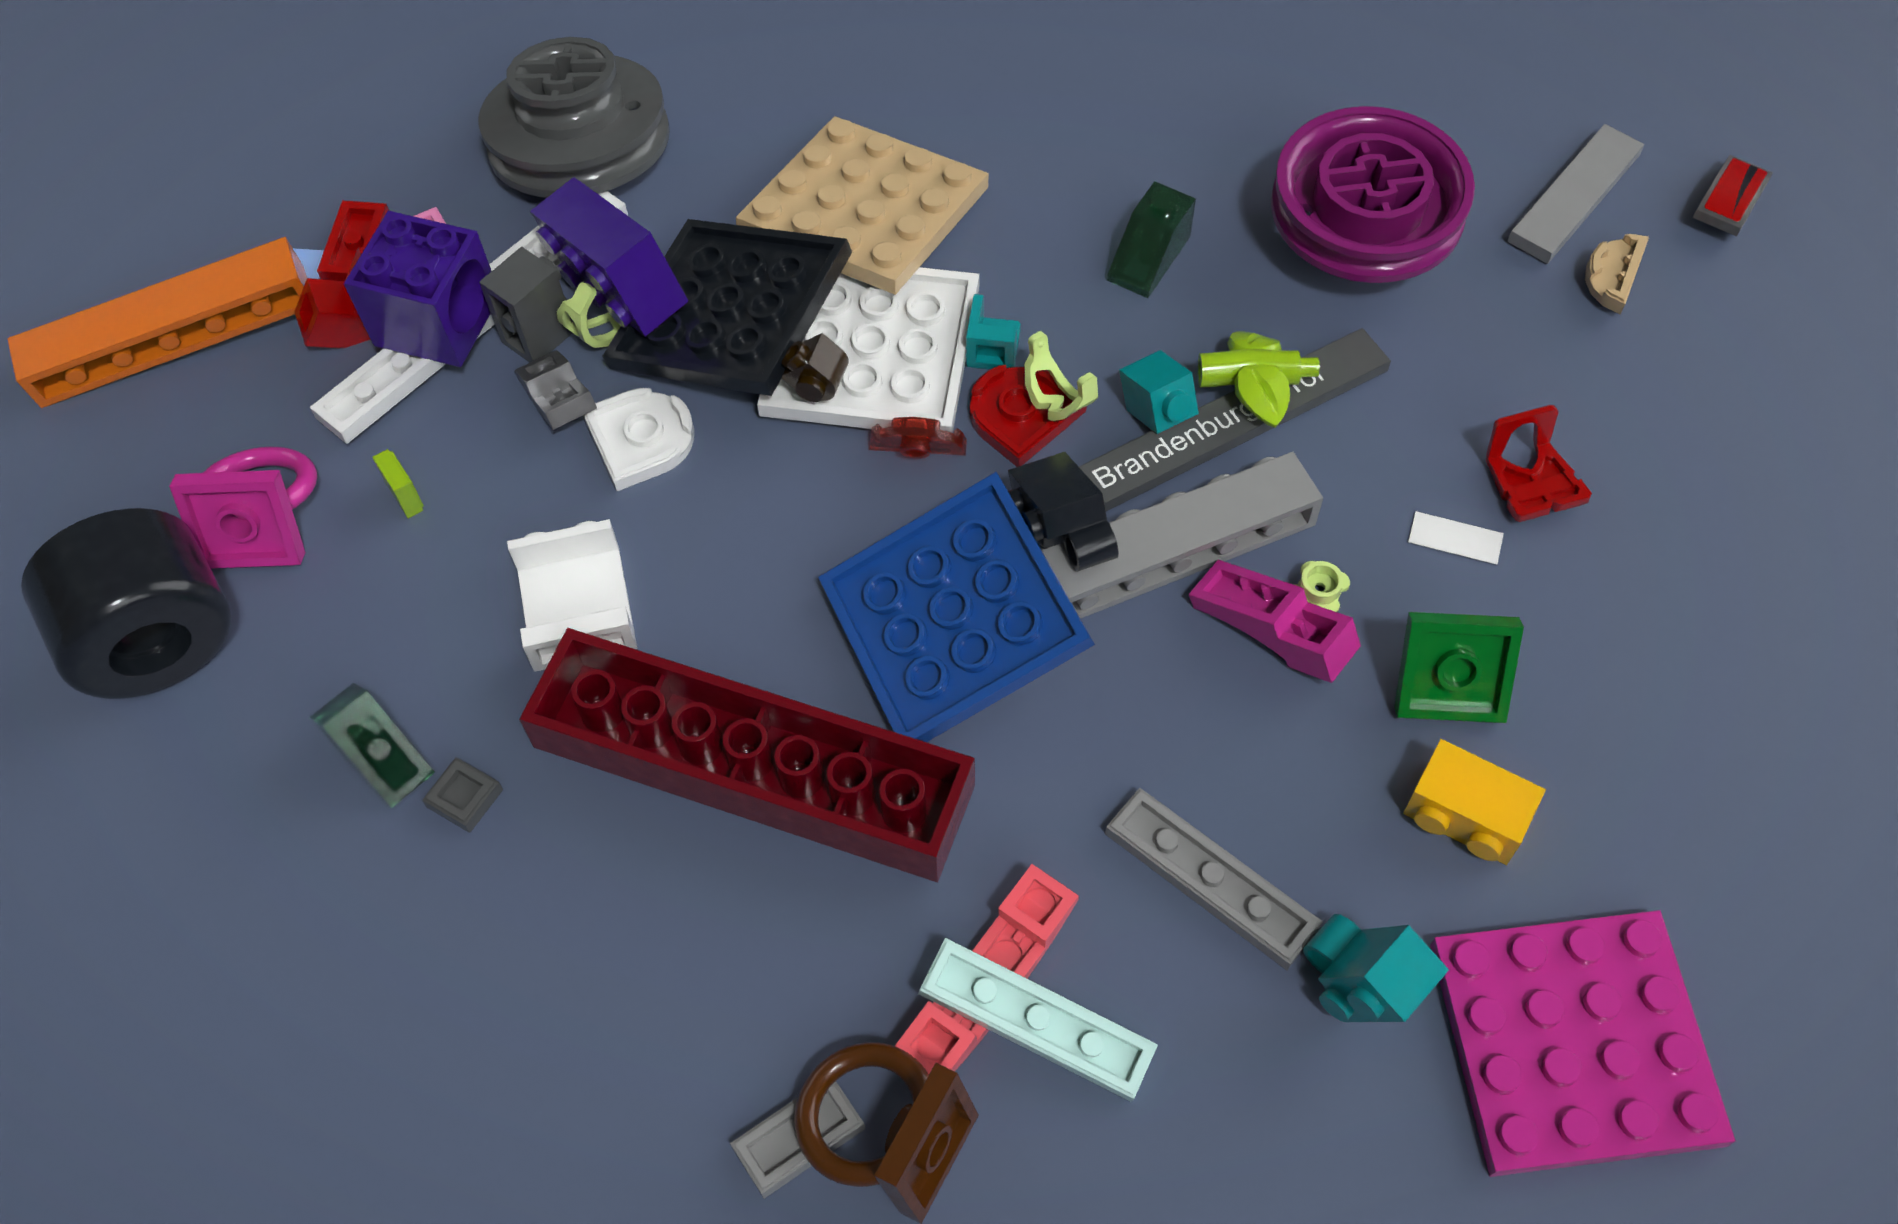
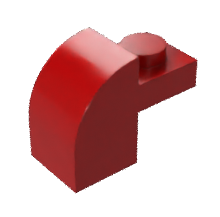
M358 247L347 277L365 248ZM307 278L294 311L305 346L347 348L371 340L344 286L345 281Z

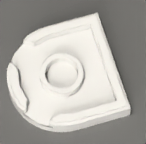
M651 388L633 389L595 403L597 409L583 415L616 491L672 470L686 458L694 442V426L691 414L685 403L675 395L668 396L652 392Z

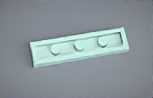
M947 938L944 939L918 993L1130 1102L1134 1100L1158 1044Z

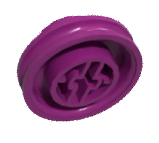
M1373 106L1343 108L1327 112L1308 121L1286 142L1277 164L1276 178L1271 197V210L1276 227L1284 241L1297 255L1316 268L1350 281L1367 283L1401 281L1428 272L1438 266L1453 252L1462 236L1466 219L1473 203L1475 192L1474 175L1471 165L1461 148L1451 137L1432 123L1413 114L1390 108ZM1305 210L1309 211L1310 215H1307Z

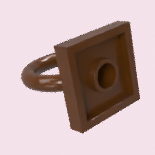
M864 1042L844 1047L832 1053L815 1067L800 1090L794 1119L799 1147L807 1161L821 1175L847 1186L868 1187L880 1184L901 1214L922 1224L979 1114L957 1072L935 1063L930 1074H928L923 1065L906 1051L885 1043ZM880 1067L890 1070L905 1082L910 1090L913 1104L905 1105L895 1117L886 1138L885 1155L868 1161H853L837 1155L828 1147L819 1128V1111L825 1094L834 1082L855 1069Z

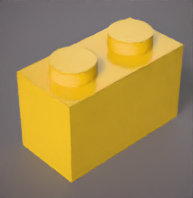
M1440 739L1403 814L1414 819L1420 828L1436 835L1444 834L1466 845L1472 854L1487 861L1497 860L1507 865L1521 845L1546 789Z

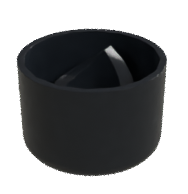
M145 508L120 509L104 512L78 521L46 541L29 560L22 576L21 588L24 600L57 672L70 687L93 697L105 699L132 698L170 687L191 676L206 665L221 649L229 633L231 612L228 601L192 531L182 520L163 511Z

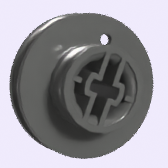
M581 37L549 39L528 47L514 57L506 70L507 78L488 94L478 116V125L486 145L488 159L497 177L508 186L520 192L546 198L573 177L597 194L624 185L643 174L659 159L667 146L670 133L668 117L664 109L662 89L656 77L644 66L632 60L614 56L605 44L590 38Z

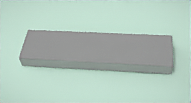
M1604 124L1514 227L1507 242L1548 264L1636 161L1645 144Z
M1141 788L1135 792L1106 826L1105 835L1285 970L1291 967L1303 951V947L1318 932L1323 923L1315 915Z

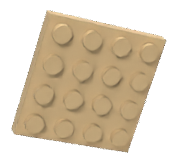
M834 116L736 216V225L846 238L851 247L852 254L841 273L896 295L987 190L989 173Z

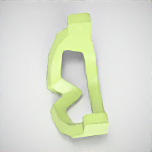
M581 282L573 297L563 301L556 311L558 322L593 348L607 347L621 326L609 312L592 319H587L588 309L597 291L590 284ZM611 322L614 328L603 335L591 336L589 333L590 328Z
M1039 331L1029 337L1030 354L1024 364L1025 386L1036 409H1049L1048 420L1057 421L1066 419L1079 409L1097 400L1098 385L1095 375L1089 372L1081 376L1077 381L1078 390H1076L1068 382L1052 358L1047 335ZM1041 370H1048L1058 387L1073 402L1067 407L1061 408L1064 396L1043 394L1035 373Z

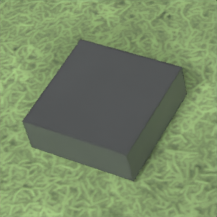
M456 757L422 801L428 809L470 833L503 791V788L497 780Z

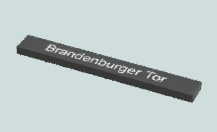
M1363 328L1301 357L1319 358V376L1301 377L1299 385H1289V405L1278 426L1387 372L1391 360ZM1234 390L1199 407V414L1159 434L1152 430L1079 466V468L1103 493L1105 511H1108L1274 427L1268 426L1253 415L1239 401Z

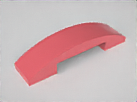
M1031 864L999 906V916L972 951L1028 979L1079 900V895ZM928 1001L896 1043L895 1047L906 1051L916 1058L928 1074H930L935 1063L956 1071L989 1030L935 1002L931 1003Z

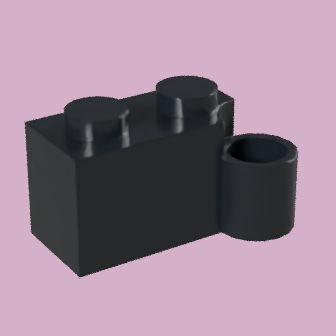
M1066 452L1008 470L1011 490L1008 491L1033 537L1044 549L1064 543L1069 561L1077 572L1118 558L1117 540L1111 525L1107 521L1103 493Z

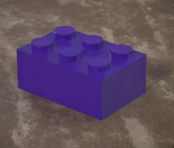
M575 177L571 178L530 211L540 227L535 232L537 238L552 255L556 254L561 261L556 266L561 276L574 289L581 282L588 283L594 287L597 293L592 303L598 308L605 305L610 315L623 328L630 324L646 337L688 302L685 293L651 232Z

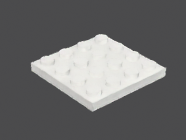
M919 267L899 292L894 295L841 273L802 341L804 342L823 333L847 354L849 364L835 396L826 401L810 402L801 398L793 387L781 379L772 396L760 394L757 404L759 416L952 438L966 362V335L973 296L978 294L980 286L979 274Z

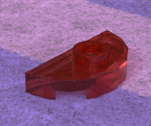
M896 417L892 419L891 427L882 428L879 424L872 427L868 450L900 452L903 456L917 459L926 458L930 454L966 456L967 439L958 428L954 430V433L941 430V422L936 419Z

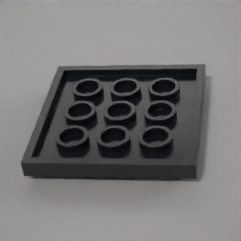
M687 219L664 257L685 293L688 302L646 337L630 324L625 328L621 326L602 357L608 367L614 370L772 396L786 369L782 365V360L788 348L797 341H803L850 258L852 250L846 238Z

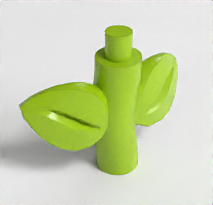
M1236 331L1231 334L1227 342L1230 351L1199 353L1198 383L1200 388L1235 385V394L1239 401L1258 419L1274 428L1278 426L1287 411L1290 401L1289 385H1299L1301 377H1318L1320 370L1318 357L1301 358L1298 350H1282L1280 341L1277 339L1245 331Z

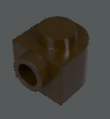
M821 333L804 342L797 341L788 348L782 360V365L786 369L781 379L793 387L796 393L807 401L819 402L830 400L835 396L849 364L847 354L837 344Z

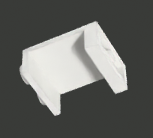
M610 519L599 522L585 521L577 524L575 527L547 533L534 532L526 535L524 538L507 541L508 550L518 571L526 628L520 629L522 646L534 672L546 669L567 627L637 649L619 546Z

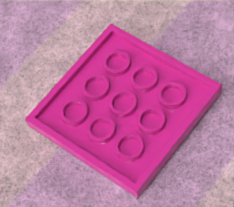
M1661 910L1435 937L1431 942V950L1449 969L1439 982L1490 1177L1724 1148L1736 1142Z

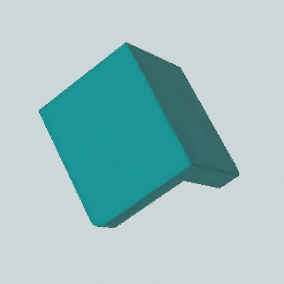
M974 294L966 335L967 367L989 370L999 365H1006V368L1015 367L1021 323L1015 320L984 317V295Z

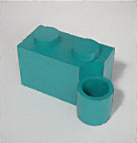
M1334 914L1303 947L1306 958L1322 973L1318 978L1325 988V991L1319 996L1321 1005L1330 1015L1342 1022H1406L1449 971L1446 965L1410 925L1361 930L1347 917Z

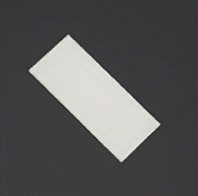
M1415 511L1408 542L1497 565L1504 533Z

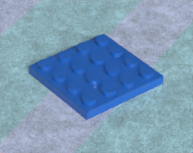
M997 472L982 479L818 577L893 731L924 742L932 740L1095 645Z

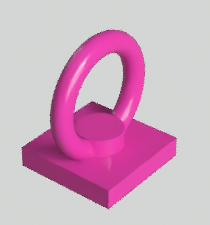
M284 447L252 448L224 457L208 467L203 473L175 474L169 487L181 520L192 531L210 568L301 565L306 552L292 510L310 496L317 483L316 467L306 455ZM264 466H280L293 470L296 473V479L285 489L280 470H245Z

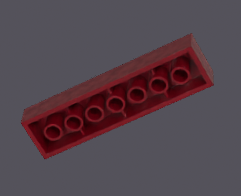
M568 627L519 719L533 747L937 883L975 787L974 757Z

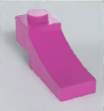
M1219 559L1188 594L1194 609L1216 617L1255 638L1285 659L1287 667L1330 683L1336 679L1361 647L1352 617L1308 603L1304 588Z

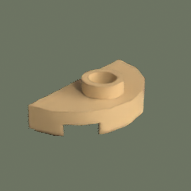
M1625 234L1623 239L1613 240L1608 243L1603 241L1598 244L1586 265L1585 281L1591 295L1602 306L1620 315L1629 296L1649 239L1648 236Z

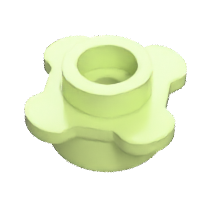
M1305 562L1301 566L1300 573L1302 576L1296 586L1304 588L1308 603L1338 612L1340 608L1338 599L1342 592L1349 589V577L1330 562ZM1315 586H1321L1325 588V590L1318 591L1315 588Z

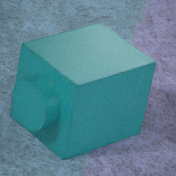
M1162 350L1119 369L1126 410L1156 434L1199 414L1192 372Z

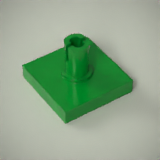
M1408 612L1394 704L1397 718L1507 723L1524 630L1520 617Z

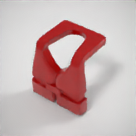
M1547 405L1499 418L1494 422L1486 453V462L1501 498L1508 501L1506 508L1517 522L1548 515L1551 508L1558 512L1588 504L1592 492L1582 479L1578 480L1574 476L1575 471L1550 443L1559 413L1555 405ZM1526 423H1534L1533 442L1537 461L1532 469L1512 464L1501 456L1513 431Z

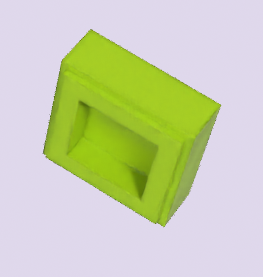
M386 449L373 456L372 458L387 487L406 517L409 519L424 511L422 508L424 505L412 481L393 451Z

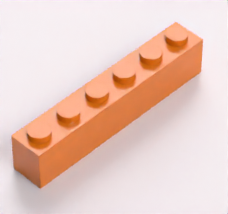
M282 237L11 336L7 339L16 381L40 408H44L295 315V308L307 280L304 266L287 238Z

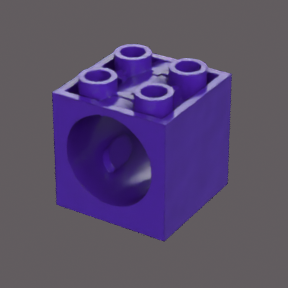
M387 211L344 282V286L374 346L457 367L463 365L491 314L479 282L492 270L477 231L393 211Z

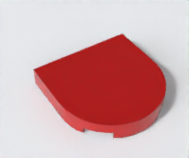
M999 365L988 370L976 381L972 389L969 410L971 423L977 434L1016 467L1024 465L1083 415L1087 410V406L1079 409L1066 419L1048 420L1049 409H1036L1031 402L1025 386V367L1006 368V365ZM1041 370L1035 373L1043 394L1064 396L1061 408H1065L1073 402L1058 387L1049 371Z

